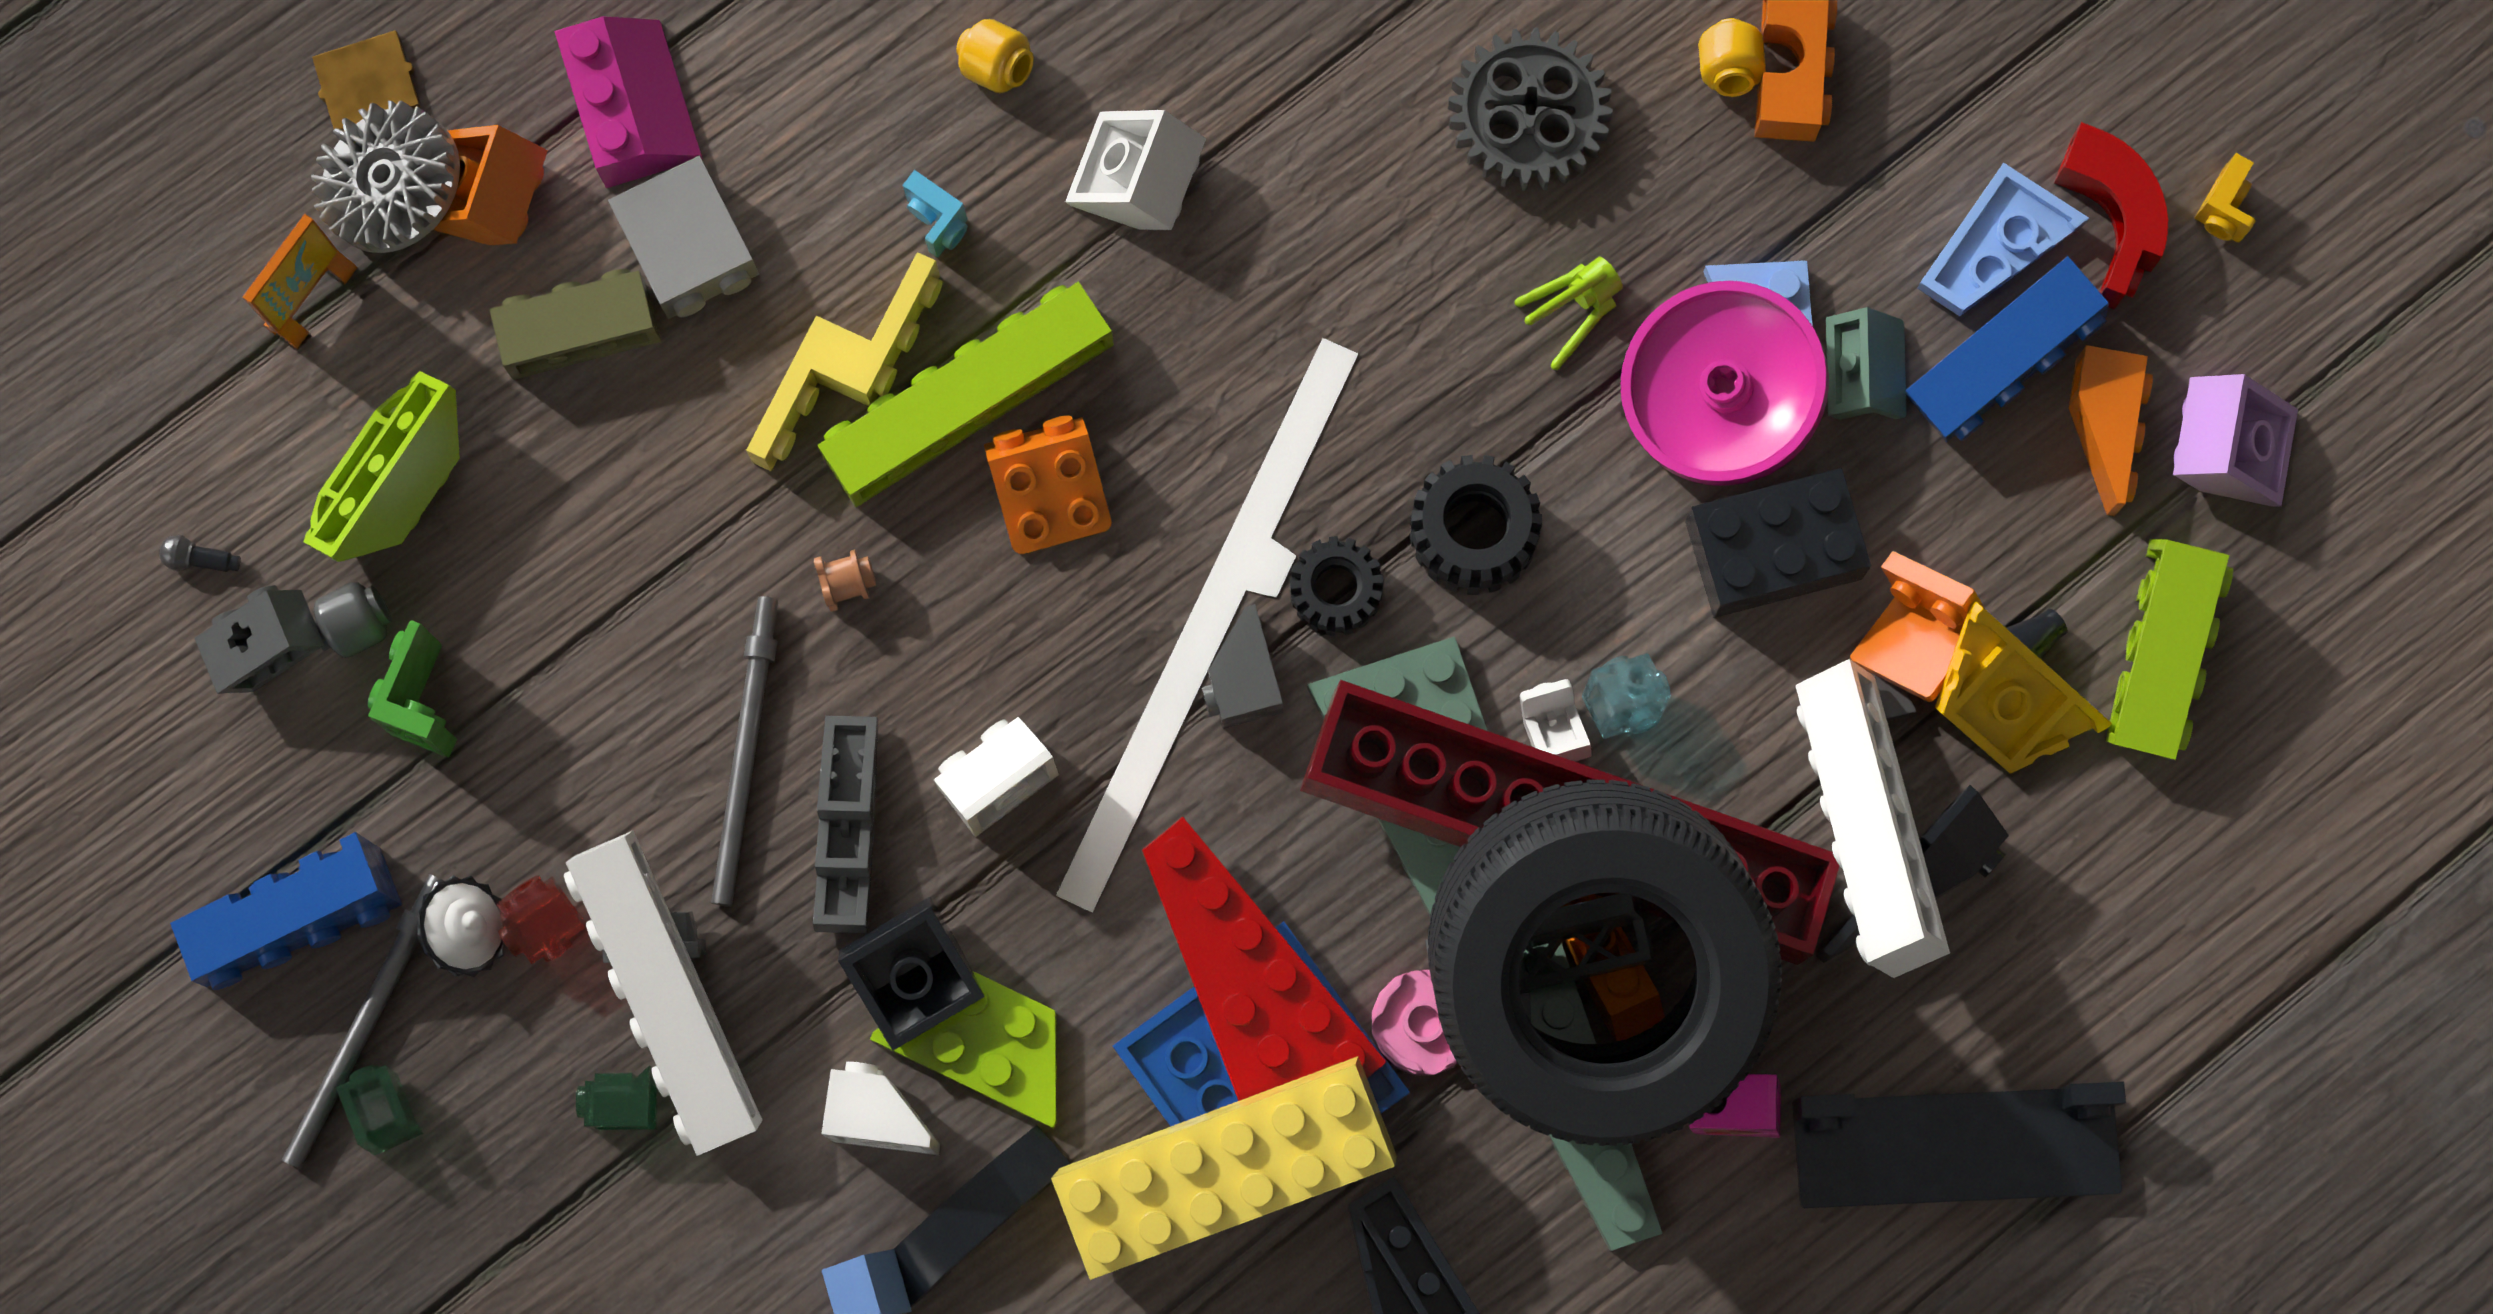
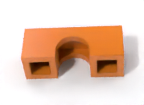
M1763 0L1761 21L1763 42L1786 46L1795 54L1799 66L1787 73L1763 72L1757 89L1754 137L1815 142L1821 125H1829L1832 95L1824 94V77H1832L1835 48L1826 47L1827 30L1835 29L1837 0Z

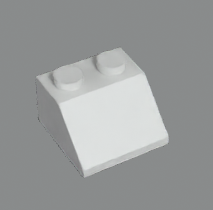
M1165 110L1100 112L1065 202L1072 207L1139 230H1172L1174 222L1181 212L1182 201L1191 177L1198 167L1199 156L1206 138Z
M1019 717L1009 724L1005 719L995 723L981 735L980 739L983 741L981 745L967 755L963 750L955 753L938 768L941 774L934 779L937 787L975 837L1059 775L1052 755Z
M846 1062L845 1071L831 1069L822 1135L837 1143L939 1155V1142L898 1088L887 1077L883 1076L884 1071L878 1070L877 1065Z

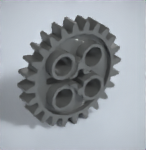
M1516 28L1512 31L1509 44H1505L1496 34L1492 37V52L1477 45L1474 53L1477 64L1463 60L1461 63V73L1465 78H1453L1452 90L1458 95L1449 97L1448 110L1458 114L1450 117L1449 129L1456 131L1464 130L1456 137L1455 146L1457 149L1472 147L1467 155L1466 163L1471 165L1483 160L1485 164L1482 177L1487 178L1495 170L1502 172V187H1506L1512 176L1519 177L1522 191L1527 190L1530 178H1537L1542 189L1547 190L1549 178L1552 174H1555L1558 180L1565 184L1568 182L1569 177L1568 167L1571 166L1574 170L1583 173L1587 164L1583 155L1596 159L1599 155L1600 147L1594 140L1606 141L1609 129L1601 123L1611 121L1613 109L1603 106V104L1610 101L1612 92L1609 88H1597L1603 82L1605 72L1604 70L1588 71L1593 61L1591 53L1579 59L1575 57L1577 41H1572L1564 49L1559 47V32L1555 31L1548 42H1543L1540 38L1539 29L1534 28L1530 40L1523 41L1521 34ZM1508 76L1515 79L1519 86L1514 90L1505 91L1498 88L1494 81L1499 77ZM1550 80H1559L1567 84L1570 90L1564 94L1557 95L1549 92L1544 84ZM1487 103H1491L1495 106V108L1489 110L1485 107V105ZM1527 103L1534 104L1535 115L1526 114L1524 105ZM1567 109L1574 110L1575 114L1569 115L1564 111ZM1497 124H1506L1511 126L1516 134L1511 138L1501 139L1493 135L1490 129ZM1554 127L1563 131L1567 138L1561 142L1553 143L1544 139L1541 132L1546 128Z

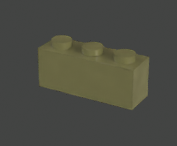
M629 269L612 270L602 275V280L583 285L580 282H566L555 286L552 289V293L533 298L527 294L515 295L505 299L502 302V306L490 308L502 364L511 378L515 380L661 342L648 286L640 271L631 272Z

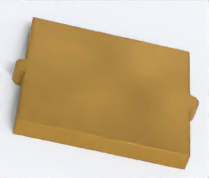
M396 30L312 56L321 85L318 96L323 102H326L334 129L338 128L344 131L342 119L344 118L351 120L355 124L363 120L358 110L365 109L368 111L370 103H375L384 110L389 109L388 101H393L396 104L399 101H403L413 109L416 106L421 108L411 77L414 73V68L411 63L406 61Z

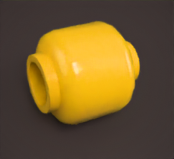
M1728 18L1719 21L1702 34L1698 43L1702 81L1709 88L1723 96L1735 97L1748 93L1761 81L1763 72H1766L1764 42L1762 33L1754 25L1739 19Z
M994 19L981 20L973 25L972 28L966 29L957 42L956 52L959 56L958 65L961 74L968 80L995 93H1005L1012 88L1021 86L1031 73L1034 57L1028 38L1020 31Z

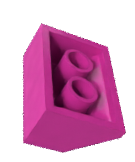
M602 16L554 31L594 165L606 189L672 169L699 155L703 159L660 20Z

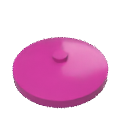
M1715 281L1700 284L1679 292L1663 302L1645 319L1635 333L1626 352L1621 373V398L1624 413L1632 432L1645 451L1658 464L1671 473L1692 482L1715 486L1737 485L1758 480L1775 472L1791 461L1806 446L1819 426L1824 414L1829 390V372L1826 356L1809 320L1792 302L1782 295L1760 285L1742 281Z

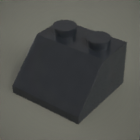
M931 897L926 898L839 950L838 962L892 1051L985 997L956 938Z

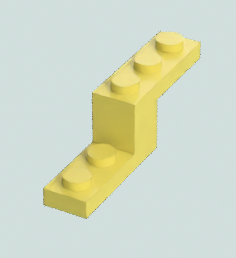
M916 253L871 341L821 317H815L746 449L754 464L772 471L778 459L784 461L787 458L796 439V433L792 431L800 415H809L819 395V388H816L817 383L867 406H870L877 399L878 395L884 396L888 394L896 378L897 369L893 368L900 352L904 351L907 353L912 348L920 329V325L916 324L917 319L924 306L931 308L934 305L941 291L942 280L939 279L940 274L936 260L921 253Z

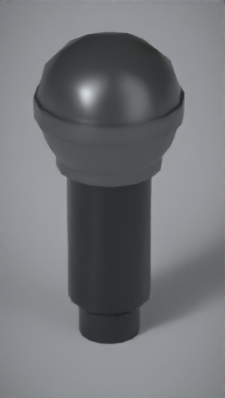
M183 535L170 536L160 546L159 557L161 562L174 571L191 568L192 566L228 572L229 570L238 571L240 568V556L232 555L228 551L196 546L195 543H192Z

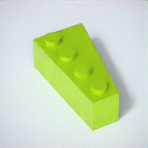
M2149 539L2146 557L2156 559L2154 570H2149L2145 579L2140 581L2136 601H2139V610L2144 611L2143 620H2136L2129 631L2125 658L2126 661L2133 662L2131 672L2122 671L2119 677L2110 717L2112 724L2108 727L2106 742L2176 760L2178 749L2186 750L2193 729V721L2187 719L2192 699L2198 700L2200 698L2206 680V669L2200 668L2205 648H2213L2219 631L2220 619L2213 617L2218 597L2225 598L2227 596L2233 578V568L2227 566L2230 555L2171 540Z

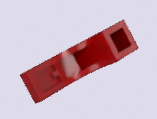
M2081 122L2070 140L2054 184L2091 198L2104 209L2112 222L2116 239L2115 251L2099 292L2109 302L2108 308L2115 310L2125 295L2133 298L2141 282L2144 270L2151 272L2162 258L2168 235L2167 206L2156 176L2145 160L2133 148L2116 136Z

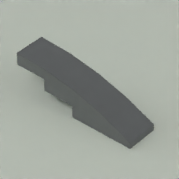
M825 715L817 803L819 825L815 859L817 874L813 914L815 932L867 934L877 777V717Z

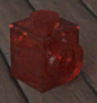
M540 876L532 877L513 889L497 904V907L500 909L501 922L504 925L503 928L498 930L501 939L515 957L523 952L531 964L542 957L546 962L557 958L571 947L572 942L570 938L585 928L582 916L553 876L546 881H543Z

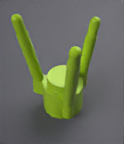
M1602 257L1596 258L1587 266L1580 264L1569 273L1515 299V306L1523 307L1569 286V289L1526 316L1525 324L1529 326L1545 318L1573 299L1584 309H1588L1591 306L1594 307V310L1552 361L1551 368L1553 370L1560 369L1600 319L1616 307L1612 296L1623 289V284L1612 265Z

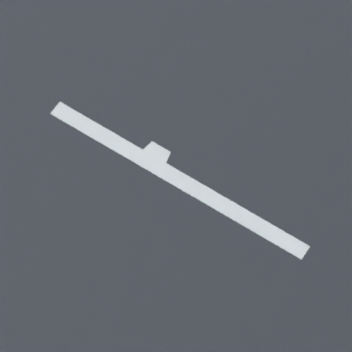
M1322 338L1056 896L1093 913L1245 591L1277 598L1296 555L1271 537L1354 365L1358 353Z

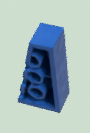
M354 832L339 840L343 849L339 852L322 854L321 851H315L298 860L300 864L298 867L299 871L292 875L289 873L269 874L254 881L249 887L251 895L243 899L238 893L228 894L171 922L172 930L191 981L205 987L211 986L212 990L223 989L243 979L241 973L258 965H261L262 969L279 966L291 960V952L308 944L313 949L320 948L339 940L342 937L340 931L358 923L361 928H366L390 918L389 910L401 906L402 903L381 848L357 832Z

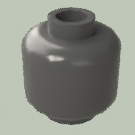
M359 582L348 583L317 599L314 604L315 624L324 643L321 649L326 651L332 648L342 658L353 657L382 642L387 636V624L392 622L390 611L378 590L374 586L366 588Z

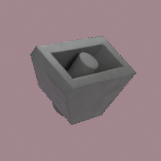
M1256 605L1247 606L1244 608L1208 670L1211 685L1202 687L1209 717L1219 715L1223 729L1283 713V702Z

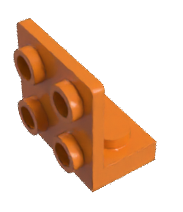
M1893 551L1881 568L1892 585L1890 592L1894 599L1852 652L1850 658L1866 671L1927 702H1932L1941 691L1969 607L1974 601L1983 608L1984 606L1974 589Z

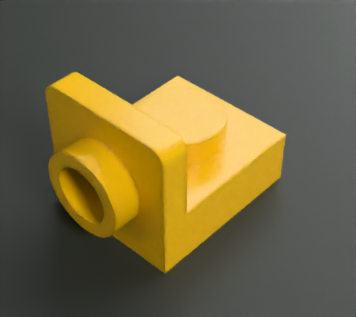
M2235 153L2224 166L2194 218L2203 223L2205 229L2211 235L2226 241L2232 239L2235 242H2240L2256 222L2253 217L2238 209L2252 186V183L2245 178L2254 162L2238 153Z

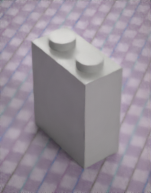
M700 155L608 200L668 319L676 315L678 317L690 316L701 310L705 306L706 300L721 293L725 295L737 293L751 283V278L759 275L754 261Z

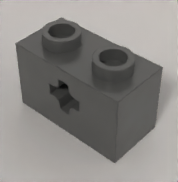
M274 585L257 589L247 596L248 603L239 609L230 610L214 617L211 621L213 626L195 637L217 694L254 692L324 646L302 590H278L277 586Z

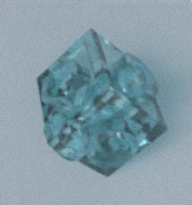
M1646 653L1630 659L1627 656L1616 657L1604 664L1603 667L1593 669L1581 697L1602 738L1606 739L1629 731L1639 734L1655 727L1659 723L1671 695L1665 674L1656 669L1649 654Z

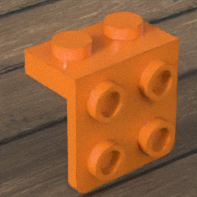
M1072 416L1055 417L1044 422L1043 428L1023 433L1021 429L1007 430L995 435L993 442L984 444L1010 542L1016 553L1025 554L1105 532L1111 527L1112 521L1083 417L1074 420Z

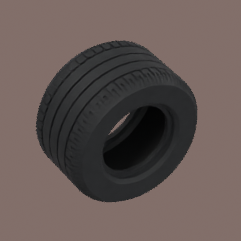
M1580 780L1564 783L1565 786L1559 787V784L1543 788V792L1537 793L1535 791L1521 797L1522 801L1517 803L1515 800L1502 808L1500 814L1495 813L1483 823V828L1478 827L1467 839L1468 844L1461 846L1454 856L1455 862L1449 864L1443 876L1444 882H1441L1435 896L1436 903L1433 904L1430 915L1431 925L1428 928V962L1439 1020L1447 1044H1449L1457 1063L1461 1065V1070L1487 1100H1491L1492 1104L1504 1114H1510V1118L1526 1127L1530 1125L1532 1130L1549 1136L1551 1134L1553 1138L1567 1142L1574 1140L1577 1144L1594 1145V1143H1598L1599 1146H1617V1143H1622V1145L1640 1143V1140L1643 1139L1650 1141L1651 1139L1662 1137V1134L1668 1133L1669 1135L1676 1130H1681L1684 1128L1683 1125L1687 1123L1691 1125L1694 1121L1703 1118L1704 1113L1713 1111L1715 1107L1723 1102L1722 1099L1724 1097L1728 1098L1739 1087V1082L1744 1081L1754 1067L1753 1062L1756 1063L1765 1048L1764 1042L1768 1041L1774 1026L1772 1021L1776 1019L1779 1006L1778 999L1781 994L1782 979L1780 976L1782 974L1777 933L1774 930L1775 926L1768 908H1766L1767 905L1736 851L1714 825H1710V822L1697 811H1692L1690 806L1678 799L1672 800L1670 795L1658 790L1651 792L1649 787L1634 783L1629 786L1627 782L1609 780V783H1606L1605 780H1587V783H1582ZM1623 893L1648 900L1661 907L1678 922L1690 940L1697 966L1691 983L1673 1010L1646 1031L1613 1043H1573L1555 1038L1535 1028L1530 1022L1522 1004L1519 973L1524 951L1540 924L1561 906L1591 894Z

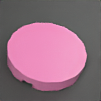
M1430 970L1411 971L1395 977L1379 993L1372 1010V1036L1378 1050L1393 1067L1412 1075H1436L1453 1068L1457 1061L1450 1050L1449 1044H1447L1441 1027Z

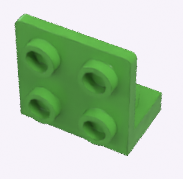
M411 620L405 632L399 631L392 642L389 651V659L392 662L384 680L378 679L370 692L368 708L371 710L368 717L391 736L449 758L457 738L444 728L447 721L434 715L435 710L418 703L442 648V644L422 624Z

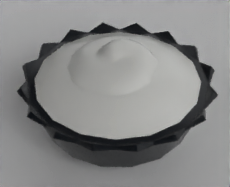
M452 875L445 882H436L431 892L423 896L422 907L416 914L417 937L424 954L430 957L438 969L447 970L455 977L463 974L475 977L480 971L491 970L494 961L504 956L503 945L510 938L506 929L509 917L502 910V899L492 894L489 884L477 883L472 876L460 879Z

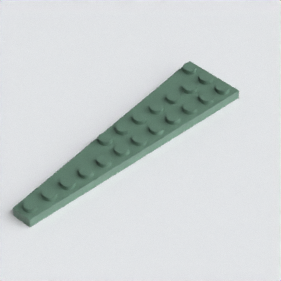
M1455 636L1307 684V689L1323 719L1325 718L1332 694L1341 679L1487 731ZM1377 818L1430 916L1432 906L1436 903L1435 896L1441 882H1444L1443 876L1449 864L1455 862L1454 856L1461 847ZM1561 943L1551 960L1565 969L1570 968ZM1548 944L1533 948L1543 954ZM1527 950L1524 951L1521 961L1519 979L1527 978L1539 958ZM1547 964L1542 974L1558 970ZM1575 981L1524 992L1530 993L1531 1023L1535 1028L1561 1040L1580 1044H1596ZM1551 1134L1549 1135L1557 1154L1573 1179L1578 1193L1610 1251L1663 1234L1631 1143L1628 1145L1617 1143V1146H1599L1598 1143L1587 1145L1577 1144L1574 1140L1567 1142L1553 1138Z

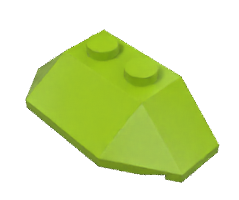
M419 371L411 378L409 385L397 390L374 411L318 493L311 515V527L306 532L303 541L305 544L337 562H342L403 543L410 531L418 524L422 513L439 488L445 484L449 473L460 459L456 390Z

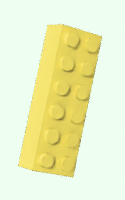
M1359 1056L1059 1168L1051 1180L1089 1279L1092 1280L1395 1167L1397 1155Z

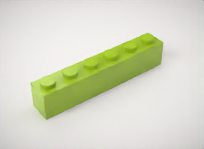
M1079 281L1069 288L1061 285L1052 289L1040 300L1041 305L1026 315L1023 312H1018L1009 316L998 325V332L982 342L979 339H975L964 344L955 352V359L939 369L936 366H932L921 371L911 380V387L896 396L893 393H889L878 398L868 407V414L852 424L848 420L843 421L825 433V440L818 444L819 450L855 507L863 504L1114 346L1112 330Z

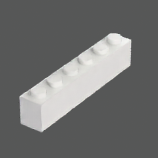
M1848 659L1796 685L1800 706L1797 707V715L1810 739L1812 750L1808 753L1812 769L1820 778L1824 794L1820 797L1821 808L1828 821L1832 824L1836 840L1832 843V851L1837 863L1844 871L1848 886L1844 890L1845 901L1851 913L1856 917L1860 933L1856 938L1858 951L1868 965L1874 966L1895 978L1950 954L1875 676Z
M634 831L569 859L565 862L569 869L568 872L564 873L566 885L573 899L576 902L583 901L591 918L590 921L586 922L589 937L598 951L604 949L613 968L608 970L611 986L620 1000L626 998L634 1014V1018L630 1019L633 1035L641 1048L648 1047L656 1064V1066L652 1067L653 1079L663 1097L670 1095L678 1113L673 1116V1121L683 1144H692L698 1156L756 1131L763 1120Z

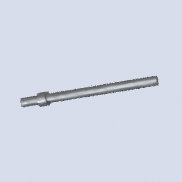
M758 597L752 636H747L744 658L748 659V666L711 904L731 907L733 903L769 663L775 661L778 641L773 639L778 599L771 597Z
M430 874L411 911L405 909L396 927L400 932L288 1146L282 1161L299 1169L302 1168L419 942L416 914L422 907L423 896L431 892L436 882H445L444 880Z

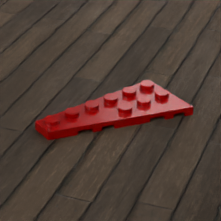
M1181 817L1142 850L1238 1101L1359 1056L1367 1079L1387 1063L1184 817Z

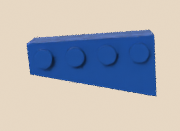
M2067 256L1905 390L1906 395L1946 443L1955 436L1960 441H1963L1984 424L1985 421L1981 417L1982 414L1996 403L2001 408L2005 407L2025 390V387L2022 385L2024 381L2037 371L2042 375L2049 371L2066 356L2064 350L2079 338L2082 341L2086 340L2107 322L2105 318L2107 317L2109 302Z

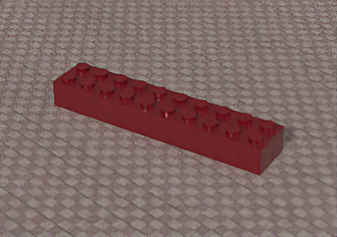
M1340 679L1332 694L1300 791L1461 847L1463 844H1468L1467 839L1478 827L1483 828V823L1495 813L1500 814L1502 808L1515 800L1517 803L1522 801L1521 797L1537 791V793H1540L1546 787L1557 784L1561 787L1565 786L1564 783L1580 780L1582 783H1587V780H1605L1606 783H1609V780L1627 782L1629 786L1634 782ZM1670 795L1672 800L1678 799L1690 806L1692 811H1697L1706 818L1710 825H1714L1736 851L1751 879L1760 891L1767 905L1766 908H1768L1775 926L1774 930L1778 937L1781 959L1799 965L1813 956L1840 867L1833 852ZM1598 893L1596 895L1606 897L1619 893ZM1640 898L1645 912L1678 923L1661 907Z

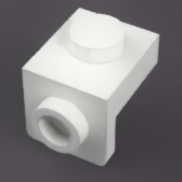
M1568 679L1554 683H1543L1520 694L1523 724L1532 747L1572 761L1592 757L1591 745L1575 707L1573 688Z

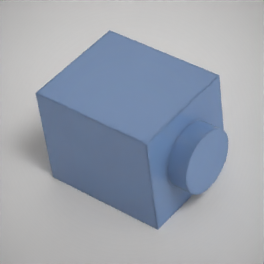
M894 1249L861 1255L822 1270L834 1314H906L912 1311Z

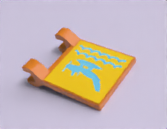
M304 214L242 298L265 322L263 326L275 335L278 334L291 346L298 349L309 332L293 319L294 314L326 271L331 272L340 282L346 284L357 270V266L336 249L311 217Z

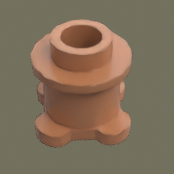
M856 549L850 551L849 557L827 563L823 562L821 556L814 558L826 606L829 607L831 612L838 610L837 602L860 595H862L864 600L870 598L868 588L877 586L869 557L859 558Z

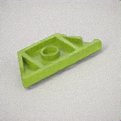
M974 971L973 973L985 997L893 1051L1054 1129L1057 1123L1056 1011ZM876 1029L872 1033L870 1040L892 1051L880 1029Z

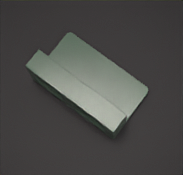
M1869 307L1826 317V349L1829 372L1828 416L1842 420L1874 412L1893 419L1906 417L1905 335L1903 320Z

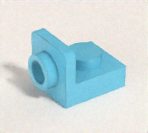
M914 170L902 185L907 202H909L907 208L915 217L927 225H931L936 221V224L926 235L925 241L928 251L938 258L946 247L949 250L955 248L966 233L968 225L965 224L967 216L964 204Z

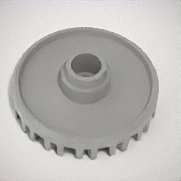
M388 101L389 109L385 110L375 103H370L368 111L365 109L358 110L363 120L357 124L347 118L342 119L344 131L338 128L333 130V133L340 139L334 149L323 143L321 148L327 156H320L316 159L317 163L324 168L323 176L311 175L312 180L318 184L312 188V192L322 201V203L314 205L315 209L321 213L320 219L330 226L329 230L363 251L373 253L393 252L418 242L439 224L450 208L457 191L460 160L452 136L441 123L417 106L413 109L403 101H399L398 104Z

